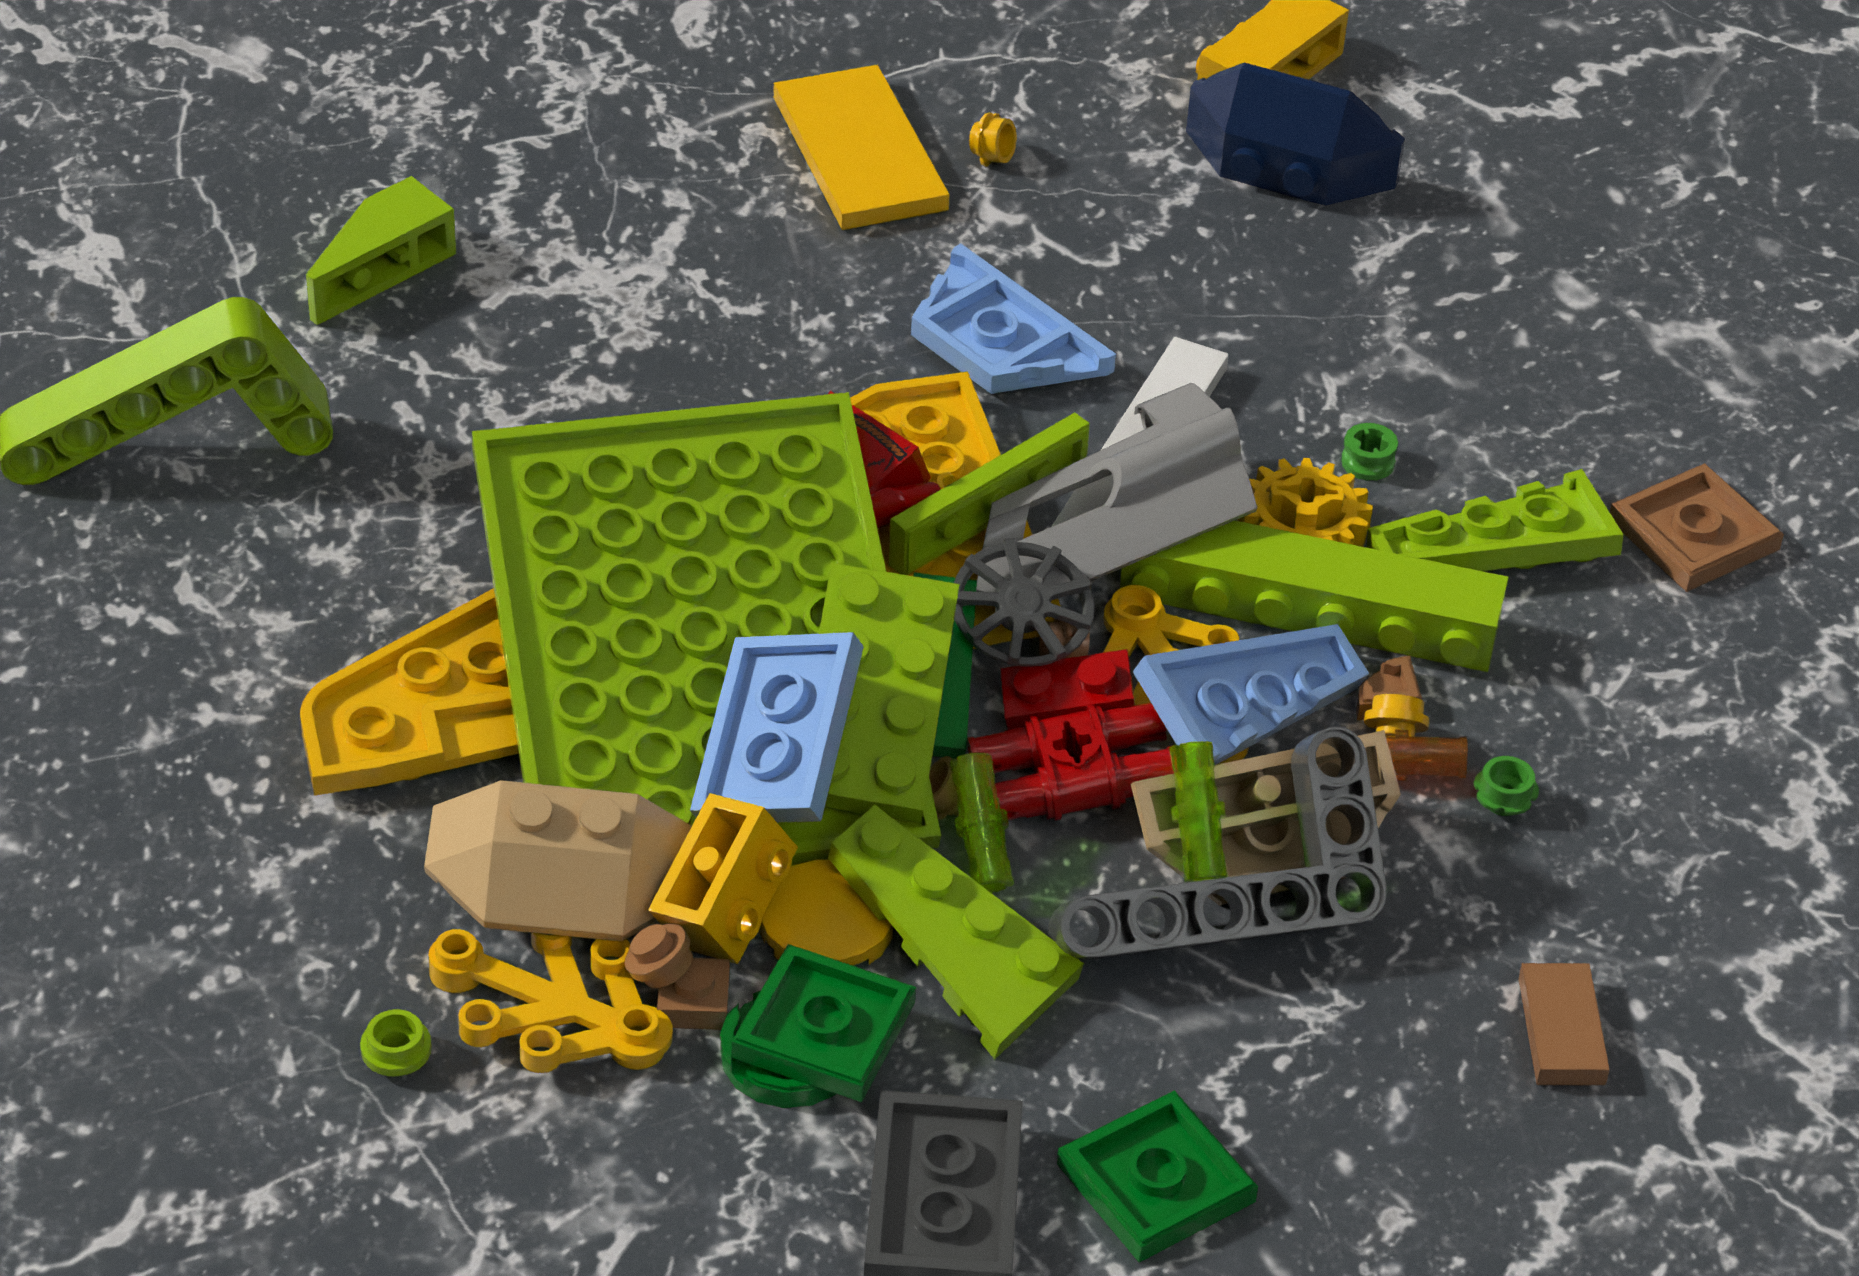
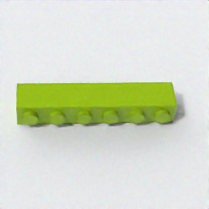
M1232 521L1122 568L1120 588L1128 585L1145 586L1154 590L1160 596L1164 605L1288 631H1299L1338 624L1350 644L1488 672L1509 577L1265 526Z

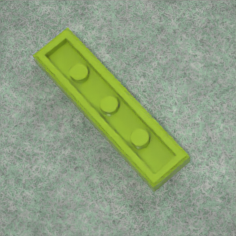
M1074 412L890 519L889 566L899 574H910L985 530L988 525L993 502L1087 457L1090 423Z

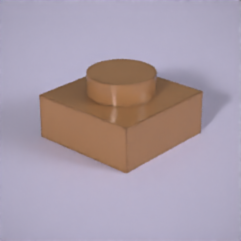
M693 958L689 969L681 978L668 986L659 988L657 1010H662L669 1017L673 1028L722 1030L728 1014L730 959Z

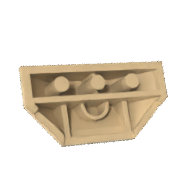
M1384 730L1358 735L1367 753L1378 828L1401 795ZM1321 743L1316 751L1317 765L1324 774L1336 777L1341 769L1339 753L1334 747ZM1294 749L1133 782L1131 788L1147 850L1188 882L1306 867L1291 770V758ZM1331 810L1326 818V830L1333 841L1344 845L1348 842L1351 835L1349 820L1343 813ZM1276 885L1271 894L1290 890L1282 885ZM1211 893L1207 896L1219 906L1228 904L1222 896L1216 893Z
M500 780L433 806L424 870L436 883L439 882L450 896L484 928L624 941L657 922L648 909L692 826L639 794Z

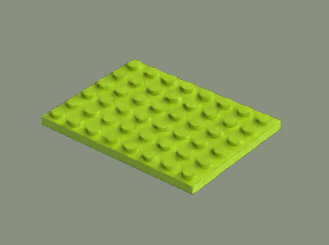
M849 392L472 431L473 456L523 783L639 794L691 826L693 825L696 817L690 811L735 637L819 634L831 563L886 572ZM929 779L921 823L893 819L931 848H939L941 831ZM825 807L821 821L777 822L798 846L792 858L791 866L816 859L829 860L828 855L832 841L864 813Z

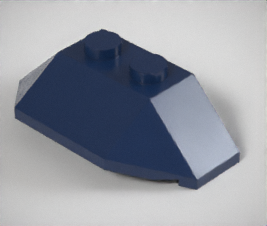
M1245 62L1220 71L1207 79L1196 80L1190 88L1186 132L1220 177L1324 206L1393 190L1399 182L1405 138L1395 129L1390 130L1380 116L1352 91Z

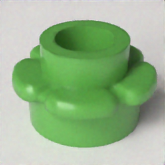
M1499 756L1489 760L1474 780V787L1478 790L1476 796L1479 803L1491 812L1501 816L1518 815L1528 811L1532 805L1531 801H1535L1539 795V787L1535 781V773L1532 767L1525 761L1513 756Z

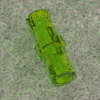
M1208 741L1181 743L1180 746L1173 745L1169 748L1176 789V806L1171 808L1172 822L1179 824L1185 883L1228 877L1221 819L1226 817L1225 803L1218 800L1214 772L1213 743Z
M988 753L961 755L957 757V760H951L949 764L958 801L959 816L954 821L956 834L959 837H963L970 877L991 893L1003 891L1007 887H1012L1015 882L1008 858L1004 831L1009 826L1007 811L1000 808L999 798L997 797L993 759Z

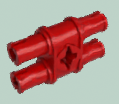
M1152 703L1103 711L1100 706L1095 707L1093 704L1086 705L1085 711L1038 720L1036 715L1030 716L1029 720L1023 721V727L975 738L974 736L967 737L970 764L976 771L975 779L982 778L985 775L1031 767L1033 772H1037V774L1022 776L1017 779L992 784H980L982 806L987 825L993 826L999 822L1044 814L1047 820L1059 821L1064 814L1109 805L1112 810L1119 809L1120 805L1126 803V798L1133 797L1131 788L1133 782L1181 772L1178 754L1174 746L1117 757L1115 752L1111 753V751L1130 746L1167 740L1166 727Z

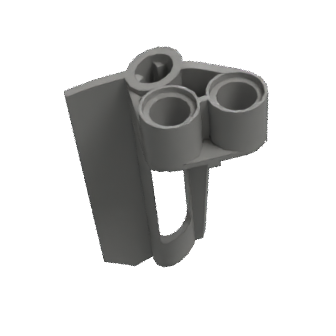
M1194 383L1186 384L1138 404L1135 407L1134 415L1140 413L1144 430L993 502L982 550L1001 544L1007 538H1015V542L1033 543L1050 549L1052 546L1061 549V555L1070 560L1084 577H1089L1091 582L1256 512L1257 504L1241 456L1239 430L1232 410L1230 408L1222 410L1215 401ZM1111 474L1113 475V488L1103 506L1023 539L1030 508ZM1006 556L986 563L987 566L1002 577L1011 580ZM1019 556L1024 576L1031 578L1043 560L1029 556ZM1054 566L1042 583V586L1051 587L1071 580ZM978 576L976 592L997 593L995 587Z

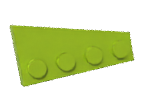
M1583 469L1565 473L1563 484L1545 489V486L1539 481L1518 486L1516 497L1494 503L1487 496H1482L1465 501L1462 511L1448 516L1446 513L1435 509L1370 527L1367 534V548L1478 571L1514 567L1529 569L1540 564L1565 561L1588 562L1599 557L1621 555L1624 534Z
M873 805L832 841L828 859L879 920L887 919L903 938L901 947L917 967L924 963L944 988L942 997L959 1017L964 1014L968 1016L982 1033L980 1043L994 1060L1079 979L1084 965L1083 962L1065 953L1054 940L876 805Z

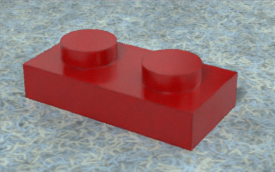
M1127 649L1061 659L1043 666L1000 668L1004 714L1008 730L1023 727V721L1029 720L1030 716L1036 715L1038 720L1085 711L1086 705L1093 704L1095 707L1100 706L1103 711L1135 706L1131 665Z

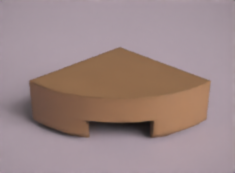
M1410 656L1397 657L1385 661L1381 664L1379 671L1361 684L1356 707L1357 720H1364L1365 711L1372 709L1373 697L1376 695L1400 694L1422 700Z

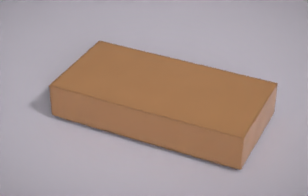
M1522 963L1518 979L1536 1085H1606L1610 1069L1590 963Z

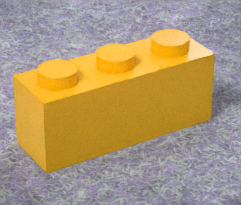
M1271 0L1262 10L1245 22H1240L1233 31L1215 44L1207 46L1201 52L1196 63L1197 80L1207 79L1220 71L1244 62L1309 80L1343 54L1349 9L1330 0Z

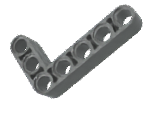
M1332 726L1305 737L1294 749L1291 758V770L1306 867L1086 895L1062 904L1053 912L1049 921L1048 936L1065 953L1080 961L1345 927L1373 919L1384 906L1387 887L1367 753L1362 740L1355 732L1345 727ZM1321 743L1334 747L1339 753L1341 769L1336 777L1324 774L1317 765L1316 751ZM1331 810L1343 813L1349 820L1351 835L1348 842L1344 845L1333 841L1326 830V818ZM1342 877L1352 879L1359 887L1361 902L1354 912L1344 909L1338 903L1336 886ZM1276 885L1288 888L1294 895L1296 910L1289 921L1280 919L1271 909L1270 894ZM1211 893L1222 896L1228 902L1231 910L1230 920L1223 930L1211 926L1203 912L1204 902ZM1144 902H1151L1157 905L1165 917V927L1158 938H1151L1139 929L1137 912L1140 905ZM1077 910H1084L1092 914L1097 920L1099 936L1091 947H1084L1078 944L1071 935L1070 920Z

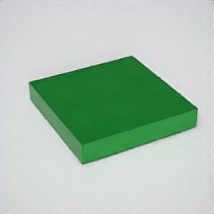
M788 944L733 1038L731 1058L862 1102L915 1004L916 987Z
M1175 1090L1058 1148L1057 1165L1139 1263L1255 1203L1257 1199L1258 1185Z

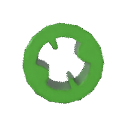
M1361 423L1352 426L1347 430L1344 437V450L1341 457L1342 467L1347 473L1355 475V478L1365 481H1377L1386 478L1393 472L1395 467V454L1398 450L1397 436L1389 428L1376 423Z

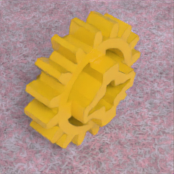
M1303 458L1301 466L1292 467L1286 459H1279L1277 471L1274 472L1267 467L1260 466L1257 469L1256 480L1249 479L1257 510L1237 520L1364 547L1367 531L1370 528L1373 505L1367 504L1369 493L1367 488H1354L1355 475L1352 473L1344 474L1340 477L1334 475L1335 464L1327 463L1320 470L1318 467H1313L1310 458Z

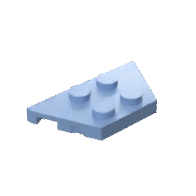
M961 243L953 248L948 269L944 275L938 274L930 286V296L921 301L912 316L911 336L960 372L968 371L971 380L990 394L1107 376L1113 373L1115 369L1116 353Z

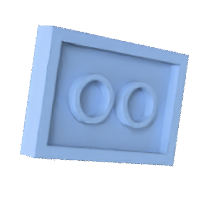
M853 632L735 637L690 811L696 818L709 793L762 806L776 822H813L822 820L864 648Z

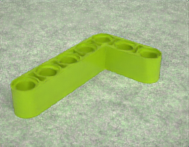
M231 297L9 407L0 416V469L7 479L17 484L35 485L44 482L231 388L237 392L286 451L298 456H310L323 451L333 439L328 393L323 382L257 302L245 297Z

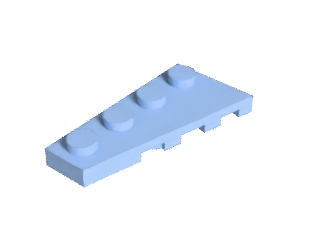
M1338 624L1146 655L1133 671L1191 770L1216 765L1355 691L1369 675V672Z

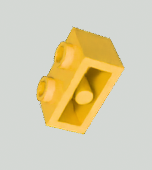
M709 793L648 911L661 925H680L690 938V951L717 959H730L731 963L738 964L749 942L757 935L762 917L780 882L788 875L792 858L798 846L764 807Z

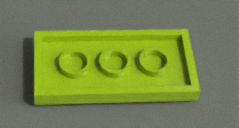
M831 563L819 634L853 632L864 648L825 807L865 813L873 805H876L892 818L921 823L960 584Z

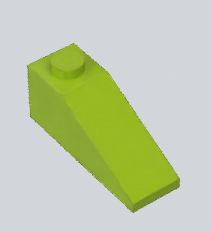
M412 176L365 198L306 273L310 320L314 324L319 325L455 255L454 208Z

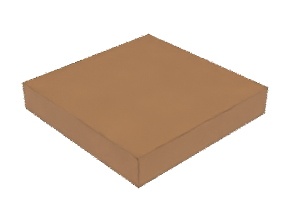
M1705 463L1612 503L1610 508V514L1622 533L1686 592L1780 550L1784 536L1777 527Z

